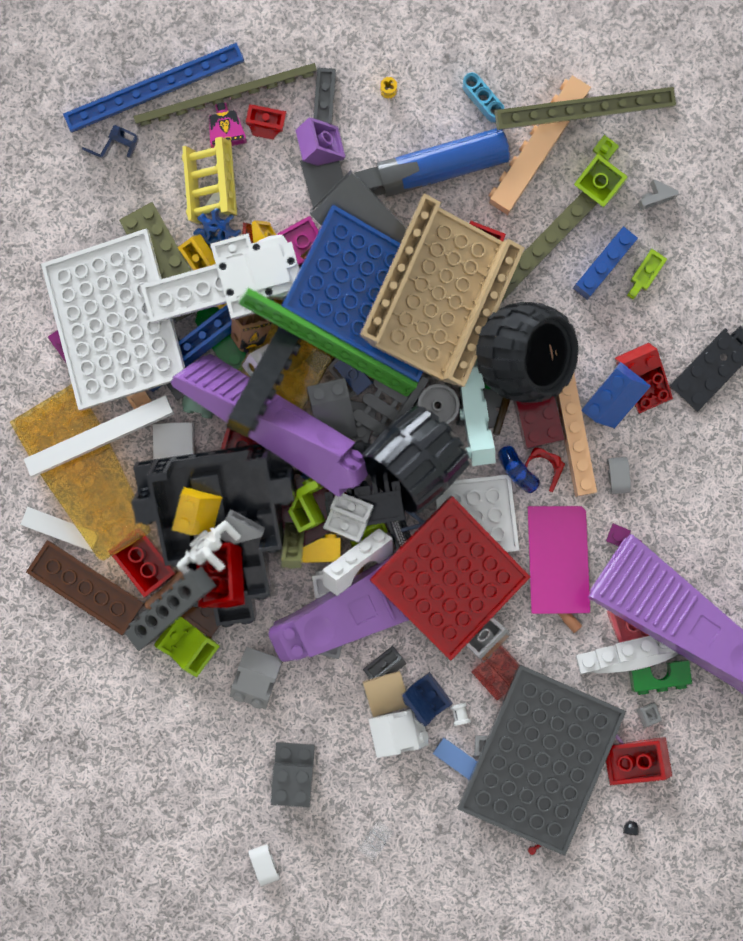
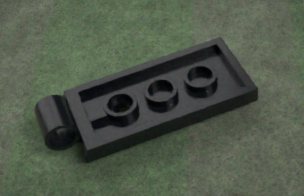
M741 325L731 335L724 328L671 383L670 387L696 412L743 365V327ZM721 354H726L727 359L725 361L720 359Z

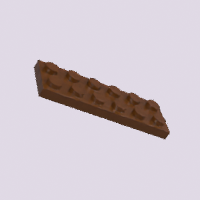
M49 540L45 542L26 571L27 574L122 636L144 605L143 601Z

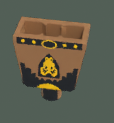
M256 313L233 319L231 323V338L240 351L247 353L251 347L264 343L273 323Z

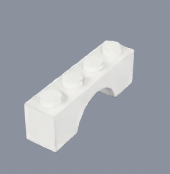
M377 529L323 569V586L338 596L352 585L355 575L366 563L375 561L380 564L393 554V538L382 530Z

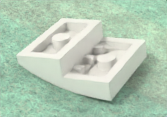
M194 423L153 424V459L195 453Z
M344 493L340 497L335 495L330 507L331 511L323 529L360 543L372 513L373 505Z

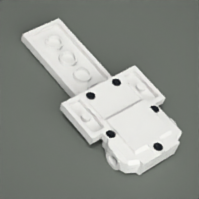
M244 234L211 243L216 262L215 265L141 285L151 324L225 303L228 305L232 320L255 314L238 304L241 296L248 288L268 299L285 300L299 272L292 242H287L283 235H273L251 244L249 234Z

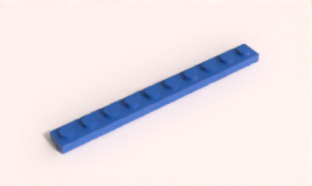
M236 42L63 113V116L72 133L243 63L244 58Z

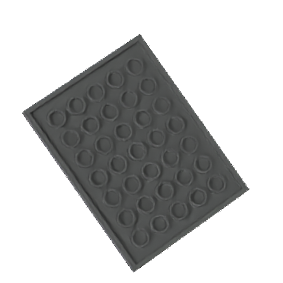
M519 664L457 809L565 856L627 711Z

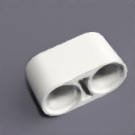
M268 844L249 851L260 886L280 880L279 873H276L275 870L276 865L273 856L269 853Z

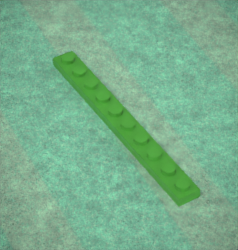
M250 288L244 292L238 302L241 306L406 397L417 387L418 382L416 383Z

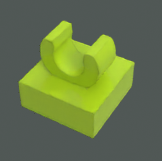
M604 135L592 151L608 161L619 145Z

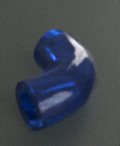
M512 446L501 448L498 451V458L508 476L526 493L536 491L540 480L523 464L516 449Z

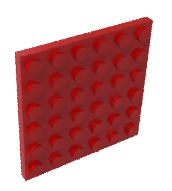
M450 496L369 580L451 661L531 577L453 496Z

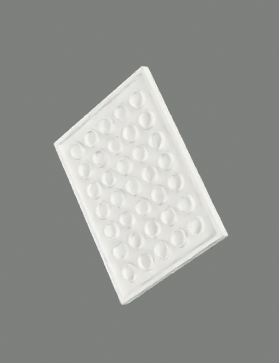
M148 229L41 264L78 410L82 411L171 383L172 377L185 368L173 319L151 324L142 293V284L162 279Z

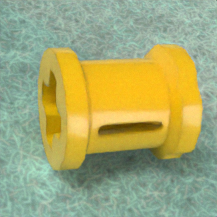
M386 77L381 81V95L386 99L393 98L397 93L396 80L392 77ZM390 86H392V89H390V88H389L388 90L385 89V87H390Z

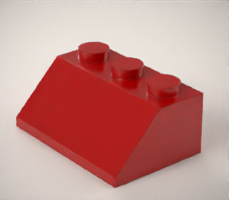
M140 527L109 551L144 598L166 584L177 573L171 565H164L162 552L144 529Z
M231 542L224 543L218 550L212 551L225 565L223 570L218 571L207 559L201 565L196 563V570L202 567L216 585L198 601V607L229 608L245 604L242 549Z

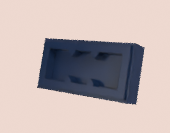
M341 360L333 365L357 395H360L373 384L368 375Z

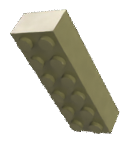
M153 202L119 219L127 235L144 229L149 230L162 279L191 271ZM193 313L178 316L174 319L178 322Z

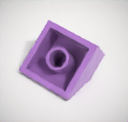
M309 117L296 129L301 156L304 162L318 166L346 158L338 126Z

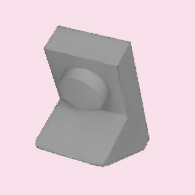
M653 179L650 185L654 195L652 193L643 195L642 199L638 202V206L641 211L673 200L679 195L678 190Z

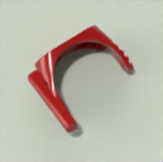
M534 448L523 470H526L528 463L534 458L547 459L554 469V476L549 491L553 492L565 463L556 454L549 453L541 448Z

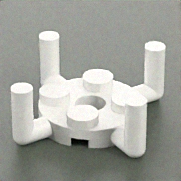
M223 521L216 528H210V532L205 530L199 535H194L195 539L190 543L192 547L190 552L186 550L185 557L177 563V568L185 574L191 570L187 566L190 562L201 565L207 559L218 571L223 570L225 565L212 553V551L218 550L222 545L220 534L226 531L235 541L239 540L241 535L227 521Z

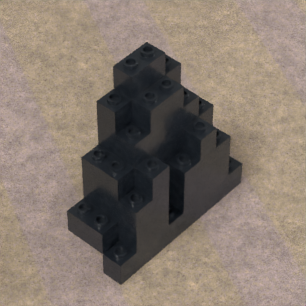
M260 444L136 462L133 469L138 490L131 501L136 524L149 525L156 521L165 566L177 567V563L185 557L186 550L190 552L192 548L190 543L195 539L194 535L172 530L184 487L222 497L214 528L225 520L230 509L265 527L262 537L235 544L242 549L245 604L229 608H213L216 626L230 627L237 623L246 625L255 621L257 611L254 599L264 600L271 596L272 592L268 570V553L278 552L283 547L282 505L290 504L295 498L296 486L292 465ZM220 538L222 544L227 543ZM190 562L187 566L196 571V563Z

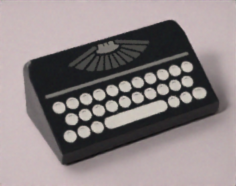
M405 520L387 522L397 550L411 537L410 531L401 532V528L408 527Z

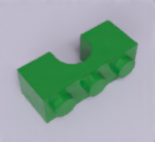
M689 660L666 662L667 673L661 679L654 678L651 666L629 671L631 690L637 692V695L649 694V690L656 689L657 692L668 691V687H675L676 689L687 688V685L693 684Z

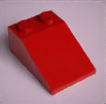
M666 737L614 744L606 759L610 785L661 781L673 776Z

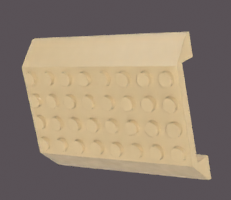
M424 193L360 335L371 346L440 381L465 387L477 359L476 345L478 344L482 326L486 324L487 318L493 312L498 311L525 248L510 239L502 242L439 207L440 201Z

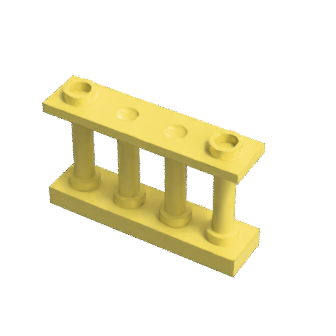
M223 137L215 138L214 148L199 152L183 146L182 161L184 163L187 200L186 215L188 220L201 224L197 217L202 213H211L215 208H218L219 211L221 210V213L229 216L232 214L236 216L237 206L231 141ZM216 155V166L197 170L196 160ZM218 174L217 185L198 188V178ZM219 192V203L200 207V196Z

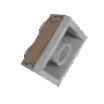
M492 617L466 646L484 663L511 635L504 626Z

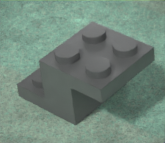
M276 742L270 805L310 808L315 744Z

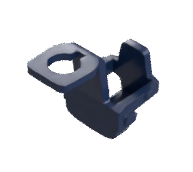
M113 125L108 136L109 140L101 154L82 147V150L100 158H105L114 142L117 141L129 147L126 157L131 159L139 138L136 134ZM125 132L134 136L132 141L124 137Z

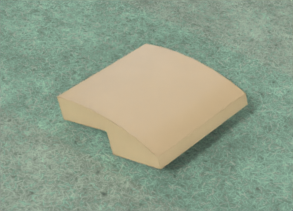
M400 671L363 681L373 717L407 708L402 697L406 690Z

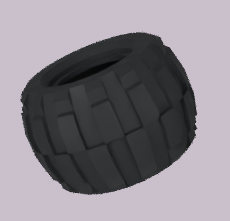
M518 302L506 305L497 312H493L487 318L486 324L482 326L478 344L476 345L477 367L479 373L483 376L484 383L502 397L517 402H542L551 397H556L565 386H568L577 366L579 347L573 324L568 322V317L563 313L542 303ZM549 345H551V347H552L553 361H552V357H551V352H550V347H549Z

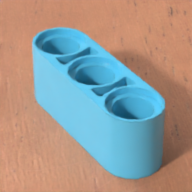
M473 72L466 74L462 84L463 91L490 122L496 123L495 115L490 111L493 109H504L503 104L479 75ZM473 81L476 85L470 87L467 85V82ZM485 95L488 100L482 101L479 99V96Z

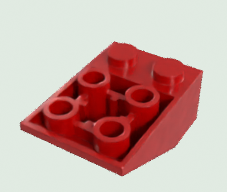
M646 343L615 357L617 365L622 362L651 385L635 404L638 414L673 399L658 349L652 344Z

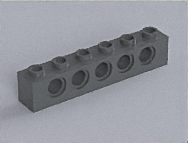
M202 567L196 571L191 569L185 573L183 581L180 579L174 583L172 591L169 589L161 595L162 600L157 599L150 605L151 610L146 609L139 615L141 619L137 618L129 624L130 628L125 632V635L138 651L153 642L216 586Z

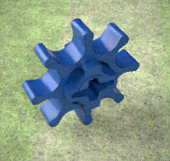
M218 208L211 211L212 219H208L202 213L197 219L202 222L204 229L197 228L193 234H201L205 238L207 245L230 239L231 236L237 237L241 234V230H233L229 226V222L234 218L232 214L226 220H223L219 217ZM220 229L218 234L215 236L214 234L216 233V231Z

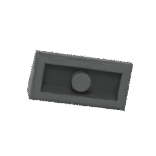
M391 646L367 665L363 671L369 679L396 672L407 663L395 647Z

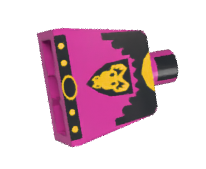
M226 103L216 104L217 114L209 116L211 148L215 147V138L218 137L231 141L232 146L247 143L236 111H228Z

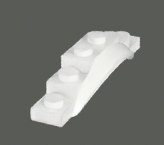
M646 636L599 648L592 652L578 654L576 659L580 675L592 672L617 673L643 669L667 661L677 656L678 653L651 636Z

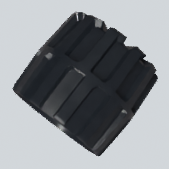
M421 406L411 408L392 423L362 454L370 477L377 475L379 487L383 492H385L384 473H389L391 482L400 481L404 508L407 512L415 514L427 508L468 468L470 462L467 459L470 457L468 452L461 448L464 444L460 438L450 435L452 429L446 422L440 423L439 416Z

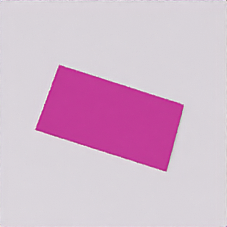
M527 506L531 614L590 613L586 510L582 506Z

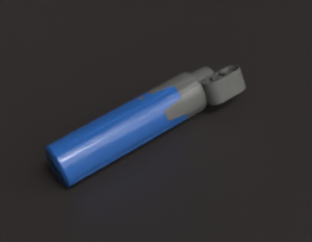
M495 128L377 162L376 167L358 171L355 174L376 196L384 194L385 197H390L507 163L511 157L510 148L504 131Z

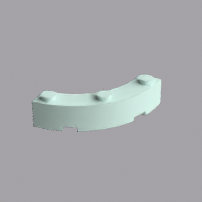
M476 359L465 387L459 386L462 409H459L460 420H464L468 443L466 451L469 454L470 458L468 459H471L472 466L496 463L495 446L491 430L488 427L487 403L482 389L485 386L483 376L478 371Z

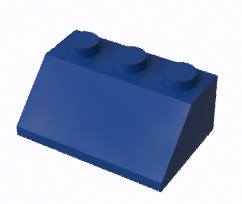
M620 362L586 402L581 411L596 423L615 429L651 385Z

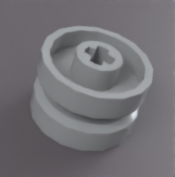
M435 384L428 386L421 392L414 403V407H424L426 410H430L439 416L440 423L446 422L449 424L457 416L460 404L458 396L453 389L447 385ZM434 404H439L440 407L436 409Z

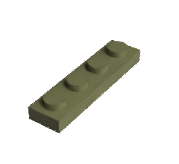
M285 522L281 568H302L304 532L299 533L294 522Z

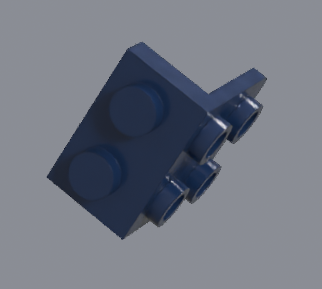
M430 672L414 682L402 694L405 705L411 708L416 720L423 724V726H427L436 715L453 704Z

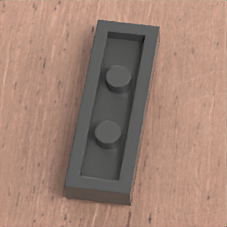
M317 67L313 118L332 124L336 69Z

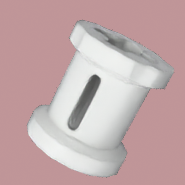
M466 703L450 706L454 715V726L471 722L467 716Z

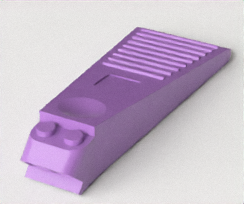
M208 354L174 375L171 385L227 422L250 377L216 356ZM275 394L272 401L268 400L266 404L268 408L265 415H260L258 419L260 422L256 431H251L249 435L251 439L323 485L337 497H340L348 488L358 486L368 476L362 454L352 449L355 444L354 441Z
M629 534L627 538H624L590 589L591 593L588 598L743 694V629L638 538Z
M391 556L380 564H376L355 576L352 585L338 596L330 591L296 612L273 622L274 625L269 629V638L279 659L283 662L303 659L307 656L312 657L408 621L409 619L369 580Z

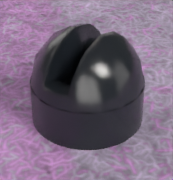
M627 821L623 827V834L639 836L638 824L634 821Z

